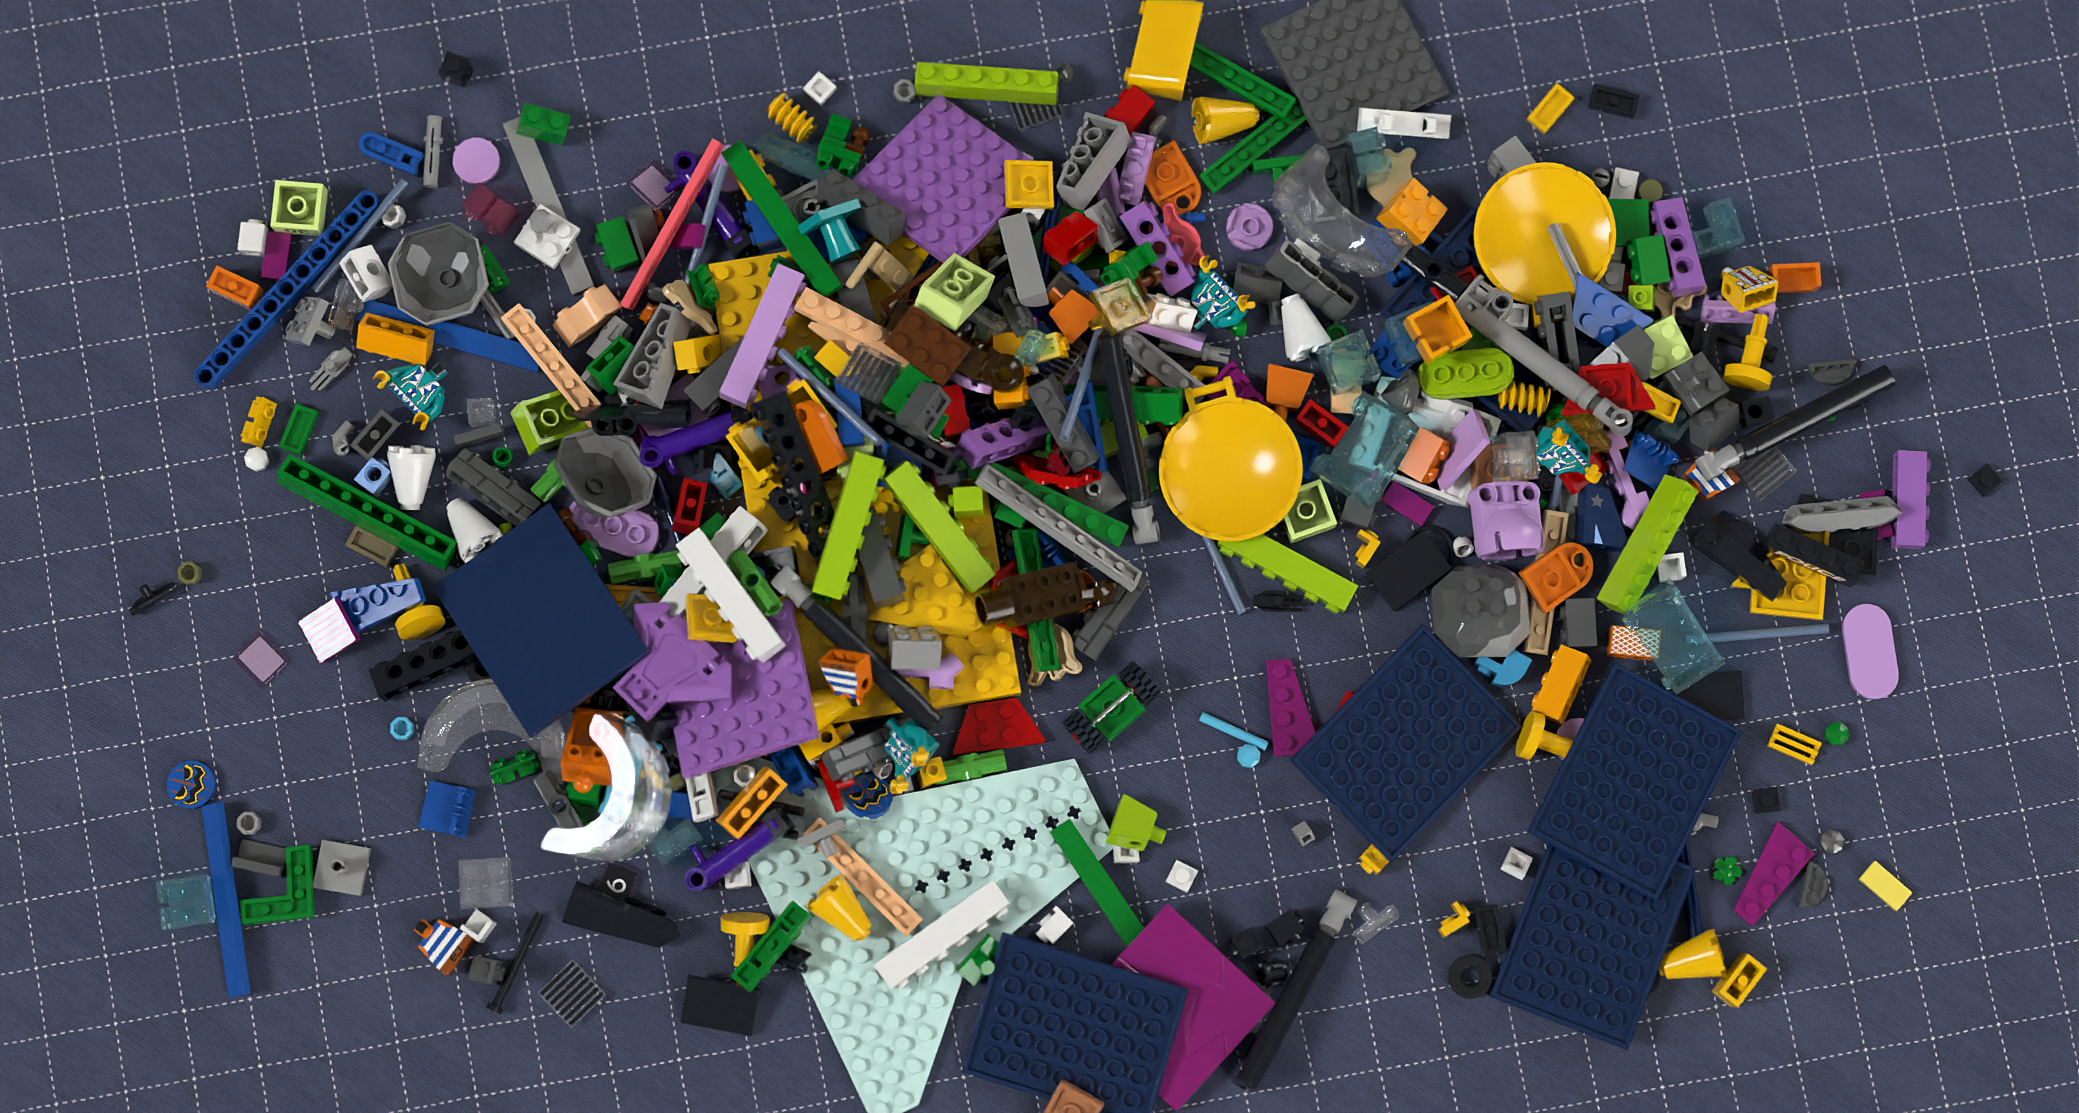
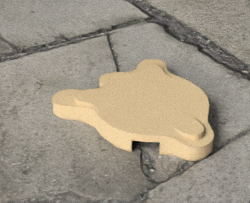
M1406 148L1400 153L1384 149L1380 159L1374 158L1366 151H1361L1357 154L1356 160L1366 174V190L1383 208L1390 202L1391 197L1400 185L1412 179L1410 166L1416 156L1413 148Z
M1680 266L1676 267L1679 272L1686 273ZM1666 282L1650 284L1655 288V308L1658 310L1660 318L1665 315H1673L1675 319V308L1679 307L1683 311H1688L1691 308L1693 298L1702 296L1707 292V285H1705L1701 293L1673 298Z
M676 280L663 287L664 295L673 304L679 301L680 305L684 308L681 313L685 317L698 323L710 335H714L718 331L717 326L712 320L713 313L711 309L702 307L696 302L693 289L688 283Z
M1053 620L1052 625L1060 669L1035 673L1031 644L1028 641V654L1032 663L1028 682L1032 686H1040L1047 673H1049L1052 680L1058 681L1066 672L1079 674L1082 670L1081 663L1074 656L1073 642L1070 634Z

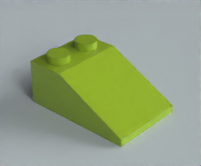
M559 390L519 402L510 412L529 455L559 445L564 436L589 429V426L584 421H579L573 417L572 413L576 410Z

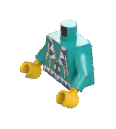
M1209 255L1201 257L1199 261L1201 269L1192 291L1191 303L1198 310L1193 323L1197 330L1207 321L1215 329L1238 325L1246 315L1247 309L1255 307V302L1247 303L1250 295L1238 296L1215 271L1211 273L1210 269L1215 268L1218 263L1216 260H1212L1208 264Z
M439 363L428 372L420 364H411L396 367L386 372L377 371L372 380L377 378L382 380L377 386L379 389H382L387 382L389 383L387 386L415 414L412 424L414 425L418 421L422 422L420 430H425L427 423L431 422L442 411L445 390L438 382L448 372Z
M1565 419L1553 427L1544 426L1536 438L1535 454L1529 457V462L1534 469L1545 465L1555 475L1564 472H1578L1585 475V478L1591 483L1599 481L1603 474L1598 472L1599 468L1596 464L1590 465V447Z
M892 717L883 725V728L891 735L885 744V749L895 762V777L897 778V780L891 781L890 791L892 794H901L908 788V782L904 779L924 767L939 747V744L925 729L919 727L915 721L910 720L901 726Z

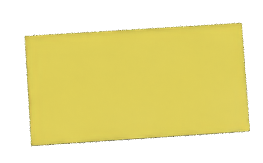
M1873 861L1858 879L1894 911H1897L1912 894L1907 887L1876 861Z

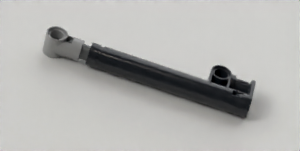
M1113 328L1101 332L1097 340L1128 501L1133 502L1131 507L1134 519L1132 525L1133 538L1136 545L1160 541V528L1158 521L1154 520L1152 504L1148 503V499L1152 496L1148 486L1149 480L1130 386V378L1133 375L1131 355L1127 354V349L1123 345L1124 328Z
M1882 365L1748 433L1747 436L1736 439V445L1732 446L1729 444L1716 453L1711 451L1696 459L1695 462L1706 482L1723 474L1725 469L1739 464L1740 459L1744 458L1748 461L1756 455H1760L1846 410L1850 411L1864 404L1878 393L1890 390L1895 386L1894 376L1886 365Z
M786 565L770 583L784 597L788 596L797 608L802 607L805 610L804 616L809 621H812L813 625L838 649L869 654L873 682L904 713L912 718L919 727L929 733L944 716L895 669H891L890 664L830 606L828 607L825 601L821 598L816 600L812 596L813 592L800 582L802 579Z
M1335 889L1326 905L1328 910L1319 922L1321 925L1320 929H1314L1310 940L1306 944L1258 1037L1253 1040L1244 1056L1243 1066L1238 1075L1232 1080L1236 1086L1250 1093L1258 1090L1265 1073L1268 1071L1330 953L1329 950L1332 949L1336 942L1333 938L1334 934L1339 933L1344 919L1349 918L1358 900L1338 889Z

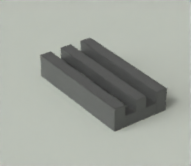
M496 423L453 437L456 446L461 449L505 436L502 425Z

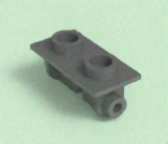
M1012 287L1005 288L1003 297L997 300L1016 338L1038 330V326L1028 306L1019 302L1016 289Z

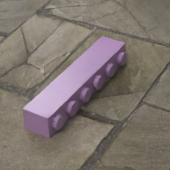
M777 264L719 391L720 398L745 409L749 403H754L758 394V390H755L759 381L763 383L768 369L765 368L768 360L773 361L778 350L775 347L778 338L783 339L788 327L785 325L788 317H793L796 298L802 295L807 286L804 283V274Z

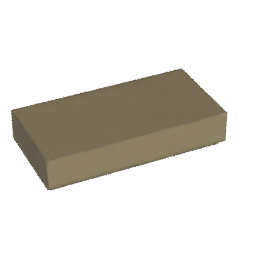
M357 525L345 544L348 548L386 568H389L399 547Z

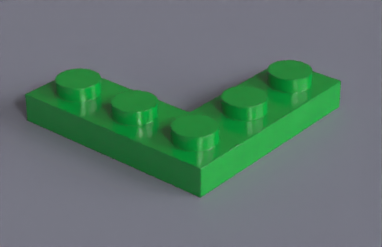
M312 846L286 847L287 895L240 900L242 925L315 918Z

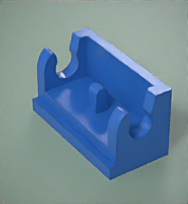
M796 746L769 754L781 779L787 784L786 788L790 794L794 793L799 797H803L804 789L810 788V790H815L819 787L802 753Z

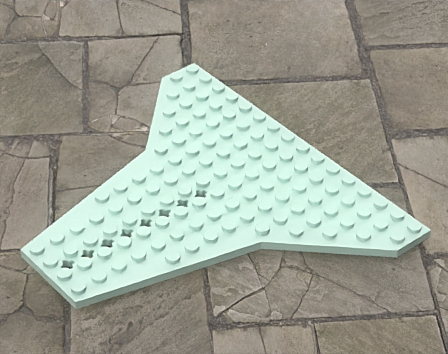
M756 757L741 762L743 764H750L756 769V773L764 766L768 767L780 777L771 761ZM1075 759L893 796L890 809L883 816L876 819H869V817L864 816L860 818L850 812L844 800L845 789L839 790L845 810L835 813L824 782L817 777L815 779L819 787L815 790H810V788L804 789L803 797H799L794 793L790 794L785 787L773 800L804 807V815L802 817L788 814L796 827L793 830L799 832L798 839L804 836L803 833L819 817L828 825L842 819L846 830L837 834L923 919L905 937L846 878L872 924L869 928L871 933L864 940L860 941L857 939L853 941L805 907L811 897L815 900L817 899V891L824 884L841 873L814 845L802 850L798 840L779 837L748 859L775 919L781 915L792 900L813 916L800 931L802 932L796 940L794 939L791 944L812 953V956L806 960L808 970L805 974L802 973V976L868 1113H903L919 1105L963 978L955 968L988 933L998 942L1002 932L1014 933L1079 878V875L1050 834V831L1053 829L1046 827L1045 824L1048 823L1047 818L1052 816L1053 819H1058L1059 823L1056 824V827L1070 818L1098 861L1114 848V845L1105 843L1109 828ZM737 763L711 774L717 796L720 789L740 793L745 788L734 781L733 772L740 764ZM719 798V801L724 810L732 802L729 800ZM1074 806L1075 809L1079 808L1081 810L1078 813V819H1074L1073 816H1067V813L1070 812L1069 807ZM765 809L755 822L763 820L762 817L767 814L768 809ZM1028 827L1032 830L1036 829L1038 832L1032 841L1030 838L1025 839L1024 837ZM1005 838L1015 840L1016 843L1013 845L1014 849L1012 851H1009L1008 848H1002ZM984 848L994 852L991 856L992 860L989 862L986 859L980 858ZM965 859L972 862V865L969 866V872L959 869L958 866L961 865L960 860ZM941 869L945 872H950L948 882L946 883L943 880H937V876L940 875L939 870ZM918 880H922L923 883L928 882L927 892L922 893L920 890H915ZM994 880L1010 903L1007 906L1009 911L998 919L993 916L987 921L989 926L979 933H976L974 930L968 934L969 940L958 948L954 944L947 949L949 954L939 962L936 959L927 964L929 969L921 975L917 976L914 973L908 977L909 983L900 990L893 988L891 990L874 967V964L987 883Z

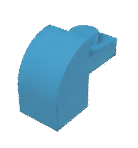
M1513 650L1507 657H1504L1501 664L1488 657H1477L1474 665L1478 667L1477 671L1488 677L1491 674L1494 675L1490 685L1508 687L1524 676L1532 659Z

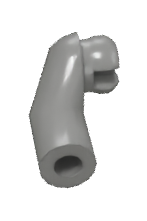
M347 420L332 436L333 449L340 456H344L349 452L347 437L355 429Z
M1701 813L1691 835H1695L1703 826L1717 828L1719 817Z

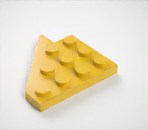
M1821 531L1819 534L1800 533L1829 546L1830 532ZM1772 553L1767 554L1768 558L1787 582L1773 602L1740 579H1736L1731 584L1733 588L1751 589L1749 613L1812 620L1823 619L1826 577Z
M931 544L899 565L900 570L896 571L898 578L904 579L907 592L903 593L905 601L879 610L877 609L867 616L870 621H882L892 625H906L909 628L919 629V626L923 625L932 626L933 629H937L938 633L964 638L983 626L978 619L976 609Z

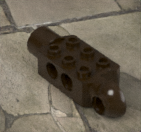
M900 300L885 330L892 333L911 305ZM946 327L972 346L955 370L988 384L997 392L1009 393L1018 389L1025 375L1024 367L1018 358L1011 354H1002L993 347H987V342L975 336L972 339L966 336V331L960 327L955 331ZM1000 368H1007L1011 374L1010 378L1002 380L998 376V370Z
M1071 562L1004 578L997 583L996 589L980 592L975 595V609L978 619L983 626L1003 622L1009 629H1014L1076 614L1084 610L1087 604H1092L1093 608L1113 604V597L1117 592L1118 583L1109 584V580L1105 579L1087 584L1086 589L1079 568Z

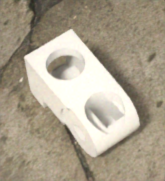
M1023 209L1021 213H1026L1029 227L1036 231L1047 209Z

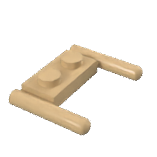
M874 242L847 280L846 286L851 289L854 288L868 268L895 292L910 282L915 276L879 243ZM896 299L891 304H889V307L892 311L898 304L899 300ZM882 309L880 312V316L884 319H887L888 316L885 313L884 309Z

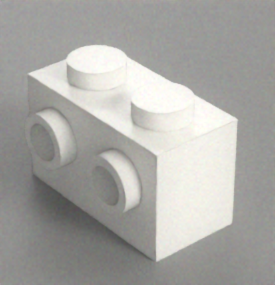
M1159 293L1156 295L1146 294L1143 297L1138 316L1149 325L1191 332L1197 310L1190 305L1189 300L1177 297V299H1173Z

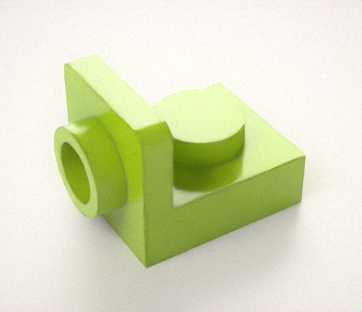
M1629 286L1628 304L1638 310L1655 312L1654 286Z

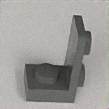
M473 955L468 979L498 986L499 981H503L505 975V967H502L503 962Z

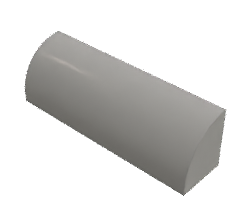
M1023 212L999 218L998 223L1019 302L1029 307L1048 305V296L1026 213Z

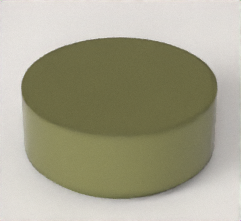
M1655 180L1644 181L1638 189L1639 198L1648 199V204H1654V202L1659 201L1663 194L1661 184Z

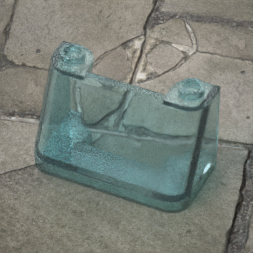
M1363 391L1352 404V413L1355 419L1330 456L1325 453L1317 456L1313 460L1310 470L1314 475L1357 504L1370 509L1398 471V467L1418 432V428L1409 415Z
M1668 578L1624 611L1625 617L1622 618V621L1629 631L1634 629L1664 676L1660 680L1668 691L1672 689L1675 694H1678L1724 665L1725 661L1707 637L1684 598L1680 595L1681 592L1675 583Z

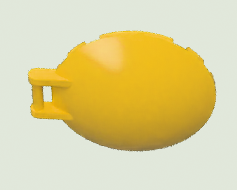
M1542 162L1528 164L1516 168L1501 177L1482 199L1474 223V246L1484 273L1498 289L1510 293L1512 298L1519 302L1529 304L1534 328H1538V325H1541L1540 317L1536 315L1534 308L1537 296L1570 291L1572 304V296L1575 293V288L1547 227L1556 222L1560 224L1583 275L1595 283H1598L1608 269L1607 266L1614 253L1616 243L1614 215L1606 196L1601 193L1589 177L1580 171L1557 163ZM1562 318L1551 319V323L1562 321Z
M1231 376L1224 377L1222 381L1192 389V387L1184 389L1189 411L1169 432L1159 461L1160 485L1168 506L1174 515L1189 529L1214 540L1242 541L1269 531L1288 514L1295 503L1301 487L1303 475L1302 456L1292 430L1278 414L1268 407L1255 401L1237 398ZM1226 389L1227 396L1199 404L1196 403L1195 398Z

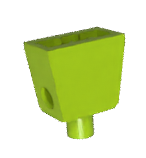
M1123 794L1105 843L1143 851L1149 840L1162 844L1167 831L1154 826L1157 817L1156 811Z

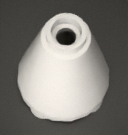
M1299 294L1282 299L1283 306H1281L1287 358L1291 362H1300L1310 358L1309 353L1318 352L1320 354L1330 350V344L1332 343L1330 337L1304 299H1301Z
M394 445L388 446L387 457L398 503H401V509L420 510V504L423 503L436 458L435 448L421 445H411L410 448Z
M462 498L454 499L447 505V515L455 541H457V548L465 563L504 536L500 529Z

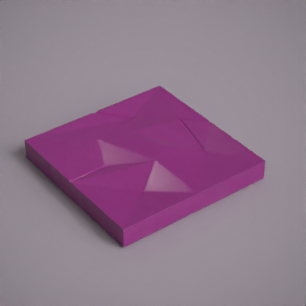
M1169 903L1164 906L1111 964L1189 989L1158 1093L1176 1111L1276 1003Z

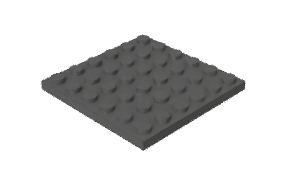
M1320 0L1260 29L1265 43L1322 149L1342 146L1368 133L1357 131L1359 108L1414 112L1449 94L1444 81L1400 0Z

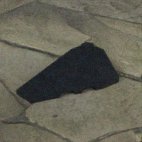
M1724 510L1711 518L1693 539L1695 549L1771 602L1775 600L1787 584L1745 525Z

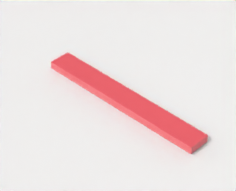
M712 138L620 303L621 306L629 310H634L645 290V286L651 280L723 151L724 144Z

